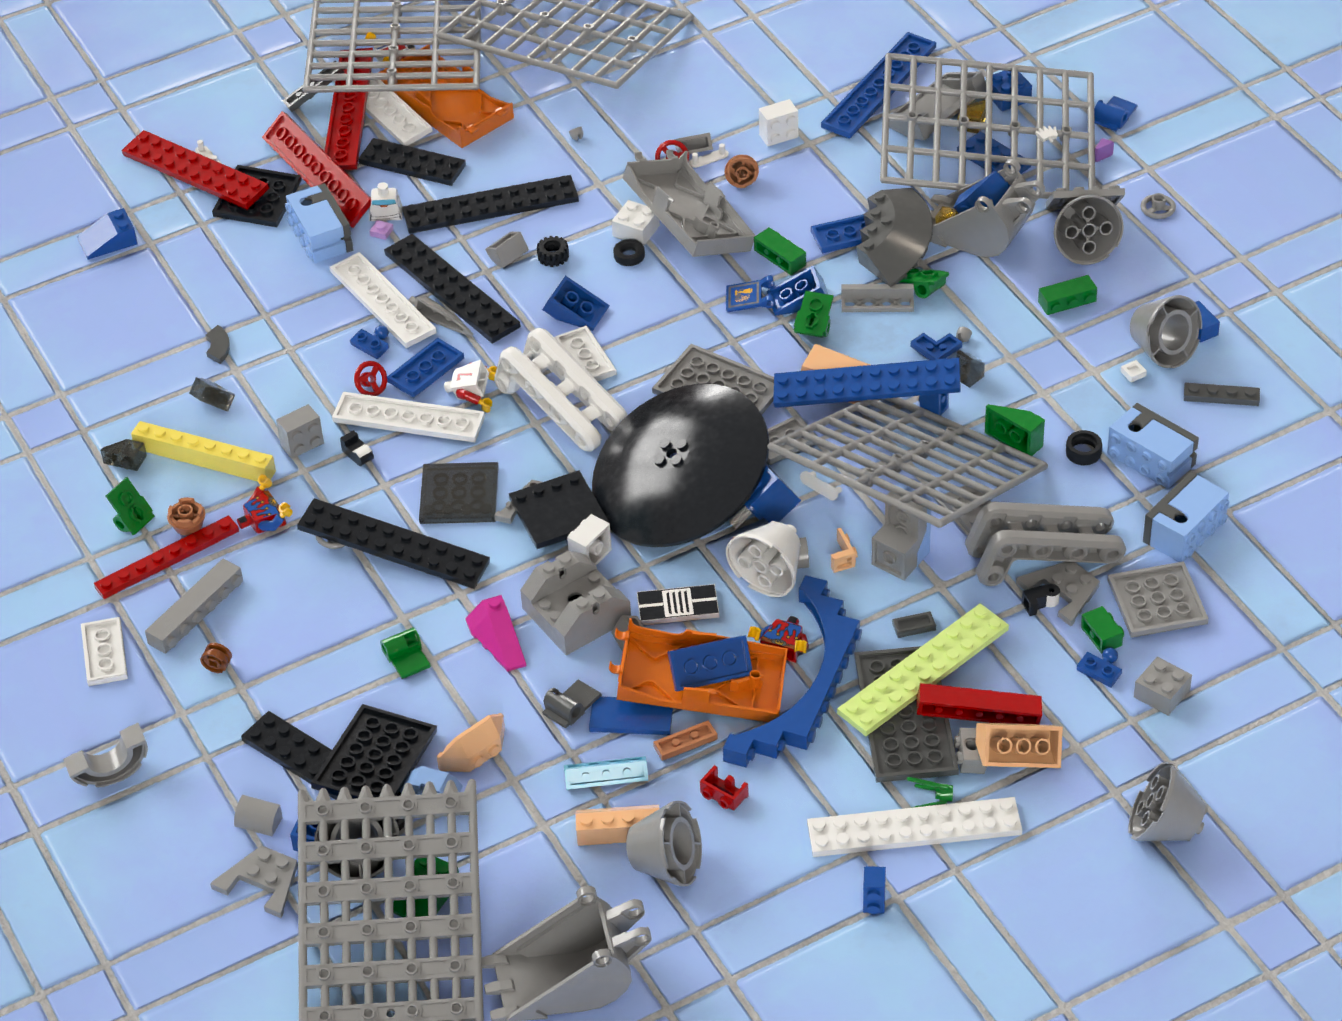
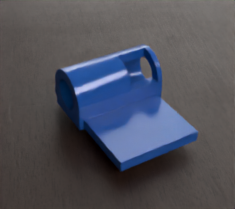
M1113 96L1107 104L1103 103V100H1099L1094 108L1095 124L1117 131L1124 126L1138 105Z

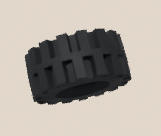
M549 236L550 238L544 237V240L541 239L537 244V256L541 264L545 266L550 265V267L556 265L557 267L559 264L563 265L564 261L567 262L569 249L568 243L564 238Z

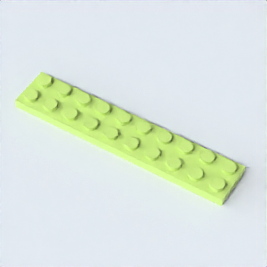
M981 603L837 708V714L864 736H868L917 699L920 683L936 685L1007 632L1009 624Z

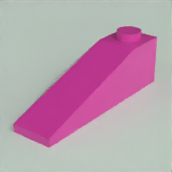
M502 595L482 600L465 618L471 635L475 639L477 638L482 643V646L493 654L496 661L507 672L525 667L526 662Z

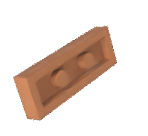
M708 720L653 742V747L661 760L664 761L718 739V735Z

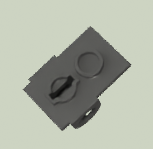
M578 679L563 694L556 688L548 690L544 696L545 710L542 713L557 724L567 728L585 714V710L602 695L599 691Z

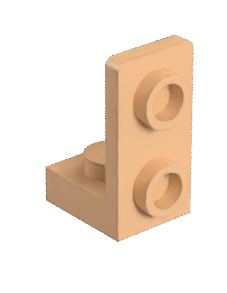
M841 528L837 529V542L842 551L831 554V569L834 573L855 567L856 558L858 557L856 548L850 544L848 534H844Z

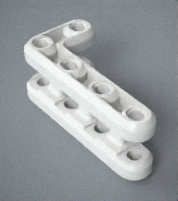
M536 328L528 334L523 353L518 348L510 346L500 354L494 378L497 388L504 394H513L521 387L571 440L584 451L591 452L601 444V434L591 424L593 420L597 418L613 432L620 422L628 416L625 409L546 329ZM549 369L562 382L556 386L543 373ZM573 393L576 398L578 397L585 404L586 408L580 411L566 396Z

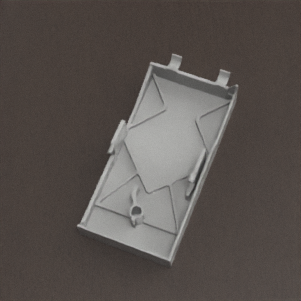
M673 149L666 150L668 159L660 160L643 159L642 152H635L636 161L627 162L623 180L693 257L751 251L755 234L725 199L722 191L712 181H709L708 184L702 181L688 162V151H685L678 158V156H674Z

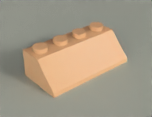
M814 344L802 365L801 371L870 364ZM851 401L849 403L855 404L859 401Z
M976 723V746L982 765L1061 768L1063 727L1037 724Z
M659 804L576 810L578 846L626 843L630 827L659 810Z

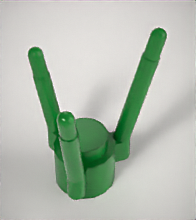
M907 777L908 781L919 783L914 785L916 788L935 791V799H939L937 802L915 807L942 805L952 802L953 785Z

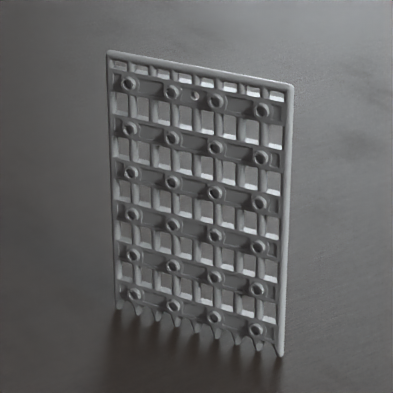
M474 779L468 781L464 792H458L454 781L449 780L444 792L437 794L433 783L430 781L425 784L422 795H416L410 783L404 785L401 796H395L391 786L385 784L380 796L376 798L373 797L367 785L362 787L358 799H352L348 788L345 786L341 788L337 800H331L325 788L319 790L316 801L312 802L309 801L304 790L298 791L299 1021H484L476 781ZM469 815V832L456 833V816ZM447 816L448 833L435 834L434 817ZM413 818H426V835H413ZM405 819V836L392 837V820ZM383 820V837L371 838L370 821ZM349 822H362V839H349ZM319 824V841L306 842V825ZM328 824H341V840L328 841ZM470 855V872L457 873V856ZM448 856L449 874H436L435 857ZM414 858H427V875L414 876ZM405 859L406 876L393 877L392 860ZM384 860V878H371V861ZM350 862H362L363 879L350 880ZM341 863V880L328 881V864ZM319 864L320 882H307V865ZM459 896H471L472 913L459 914ZM449 897L450 915H437L436 898ZM428 898V916L415 917V899ZM394 900H406L407 917L394 918ZM385 901V919L372 920V902ZM363 902V920L350 921V903ZM341 904V922H329L328 905ZM320 905V923L307 924V906ZM472 937L473 955L460 956L459 938ZM451 938V956L438 957V939ZM416 940H429V958H416ZM407 941V959L394 960V942ZM385 942L386 960L373 961L372 943ZM351 944H364V962H351ZM342 945V963L329 964V946ZM320 946V964L307 965V947ZM460 979H474V997L461 998ZM452 980V998L439 999V981ZM430 981V1000H417V982ZM395 983H408V1001L395 1002ZM386 984V1002L373 1003V985ZM364 985L365 1004L351 1005V986ZM342 987L343 1005L329 1006V988ZM320 988L321 1006L307 1007V989ZM389 1011H394L395 1015L393 1017H388L387 1013Z

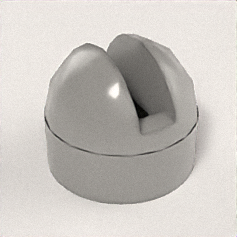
M582 127L569 131L572 139L578 140V137L582 139Z
M959 327L956 338L962 341V343L968 342L972 331L966 327Z

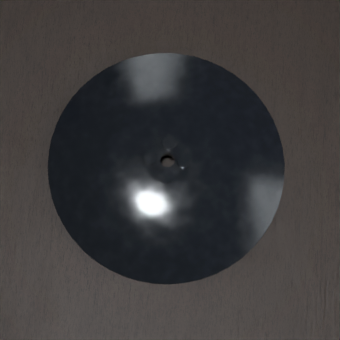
M717 384L681 386L663 392L641 404L613 430L600 451L593 472L592 493L607 517L608 523H610V530L618 537L632 544L646 547H669L698 539L723 525L749 500L763 476L769 455V449L767 448L769 434L765 420L754 403L744 394Z

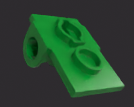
M910 269L907 272V276L899 282L913 283L916 295L920 298H927L945 285L949 272Z
M805 291L800 311L797 312L794 333L821 338L827 337L831 323L829 313L834 295Z
M125 477L105 495L117 512V515L113 518V523L122 532H131L132 535H135L155 517L152 513V508L145 498L140 496L128 477Z
M414 627L380 641L382 652L389 663L392 662L401 679L431 667L422 652L420 637Z

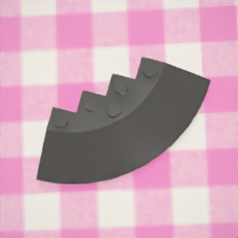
M913 188L881 190L867 198L869 211L864 214L866 227L860 230L862 243L856 246L858 260L862 266L890 287L907 276V272L911 268H915L918 265L917 262L925 256L933 235V221L930 209L925 200Z

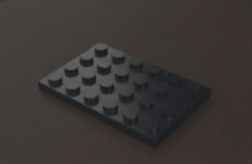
M362 704L312 780L311 788L315 790L325 788L328 794L338 796L341 788L345 786L348 788L352 799H358L363 786L367 785L373 797L376 798L380 796L383 786L388 784L391 786L394 795L398 796L410 772L414 770L435 736L437 726Z

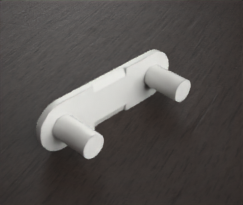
M203 140L197 141L196 153L221 163L217 156L213 155L204 146Z
M721 143L719 144V150L698 157V153H692V159L689 161V164L693 168H698L727 158L729 152L725 150V144Z
M803 471L800 474V480L803 484L832 501L836 500L838 494L842 492L841 487L834 488L818 479L814 471L810 473Z

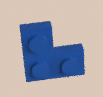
M922 333L911 341L910 347L929 360L946 359L962 348V341L949 333L936 342L925 333Z

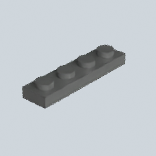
M323 69L318 74H343L344 70ZM311 81L310 86H327L332 81ZM302 85L282 101L293 112L317 93L303 92Z
M1185 383L1184 401L1259 406L1260 388Z

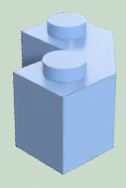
M424 766L412 770L404 785L406 783L412 784L416 795H422L425 784L428 781L433 783L437 794L444 792L449 780L454 781L458 792L463 787L448 772Z

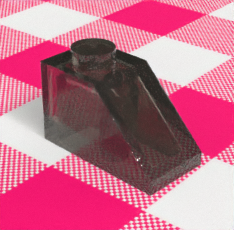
M959 350L956 358L959 357L960 382L970 388L984 377L985 363L973 355Z

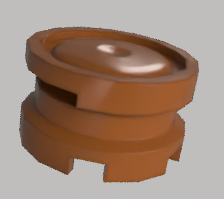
M210 643L207 645L200 661L207 670L214 673H222L230 663L232 653L224 645Z

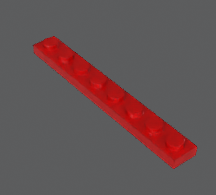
M228 515L94 582V587L101 597L106 599L239 532V528Z

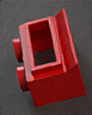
M715 765L700 780L702 796L708 800L714 799L724 809L730 808L735 810L745 798L749 797L748 783L744 782L739 789L735 787L733 776L728 775L725 780L718 777V767Z

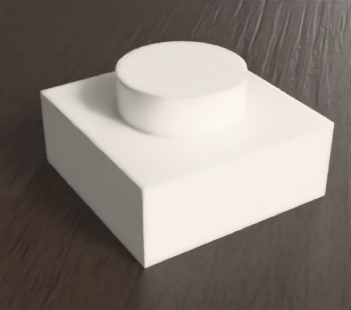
M1137 360L1121 366L1120 372L1131 383L1147 375V370Z

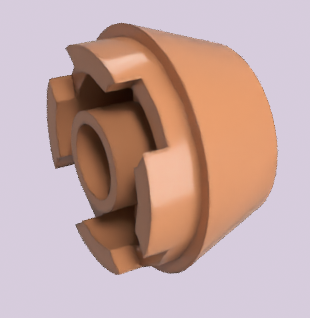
M736 155L727 162L724 173L731 185L737 188H746L756 181L759 167L752 157Z
M186 497L178 499L179 502L173 506L170 505L167 514L169 524L178 534L184 536L200 530L205 518V509L202 504L195 502L194 498Z

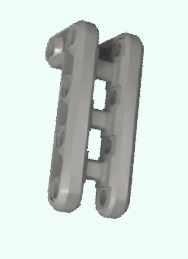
M989 502L980 509L965 541L969 555L981 558L976 568V574L980 583L987 586L1000 584L1015 560L1111 564L1121 560L1126 552V546L1121 537L1106 535L1114 525L1111 512L1106 508L1089 506Z

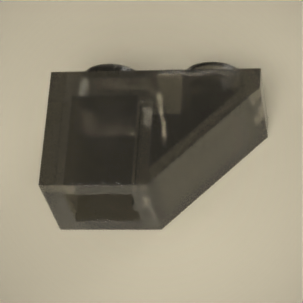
M199 377L195 378L189 392L190 395L200 401L225 411H229L235 394L213 381Z
M130 439L108 445L100 450L104 464L138 471L147 456L144 443Z

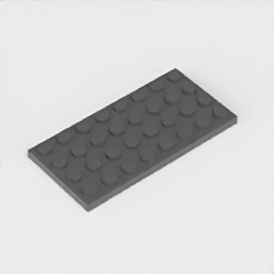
M921 646L854 652L860 691ZM917 699L868 735L876 783L907 780V777L920 779L959 774L949 718L917 715Z

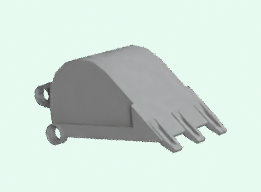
M1008 159L1003 169L998 171V173L1011 186L996 206L993 205L992 199L981 196L975 202L974 207L964 212L958 213L953 208L959 195L981 180L947 196L934 194L931 201L939 206L935 211L930 210L933 221V235L930 242L943 247L951 246L977 256H998L1006 250L1031 216L1035 202L1045 192V186L1037 180L1027 182L1019 172L1021 168L1019 162L1015 159ZM1008 165L1013 166L1015 171L1011 170ZM1033 187L1038 188L1040 192H1036ZM980 202L987 204V207H984Z
M583 886L577 890V898L492 955L482 957V968H495L497 981L484 985L486 995H501L503 1004L502 1008L490 1011L491 1021L548 1019L547 1015L593 1010L616 1001L627 991L632 981L628 962L652 940L648 927H640L627 932L644 916L643 902L633 899L612 908L607 902L597 897L594 887Z

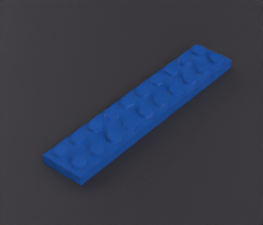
M907 32L888 53L928 57L936 48V42ZM885 56L821 122V128L850 139L881 107L884 96ZM892 60L891 83L902 84L910 76V62ZM891 90L890 96L895 92L894 90Z
M958 357L774 373L773 404L775 408L958 393L961 392L960 359Z

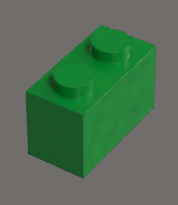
M1103 606L1082 614L1081 628L1101 654L1106 648L1115 649L1122 646L1124 631L1114 621L1112 614L1107 612Z

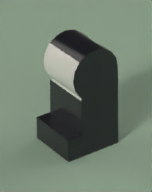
M354 430L340 438L342 452L357 465L362 466L374 459L372 450L358 438V434Z
M1047 584L1024 590L1022 593V605L1029 616L1036 615L1038 609L1057 606L1059 604L1060 588L1055 584Z

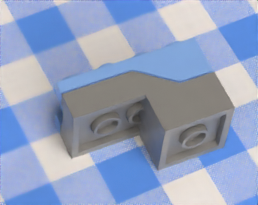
M900 483L896 485L909 492L913 491L910 487L902 485ZM892 492L887 494L896 500L901 498V496ZM924 494L920 496V497L925 498V499H927V500H929V501L932 500V498H929L928 496H926V495H924ZM912 501L906 503L931 515V510ZM885 503V524L872 537V565L905 580L930 553L931 524Z

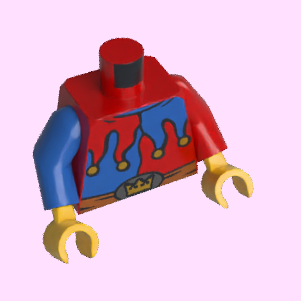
M261 474L258 477L260 486H257L253 495L243 505L244 516L237 519L241 529L251 525L256 533L277 530L278 527L286 525L285 516L290 517L293 513L288 503L283 502L279 506L268 490H264L272 486V481L266 475Z
M790 616L787 621L776 619L772 625H768L763 629L754 626L749 628L747 637H753L756 641L760 640L761 644L788 648L787 661L796 663L799 652L806 653L809 649L807 637L803 634V627L798 625L799 620L794 616Z

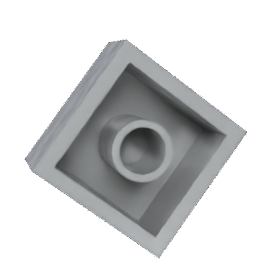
M309 404L276 419L280 445L291 459L324 444L320 417Z
M1156 657L1135 681L1134 698L1169 716L1190 691L1192 674Z

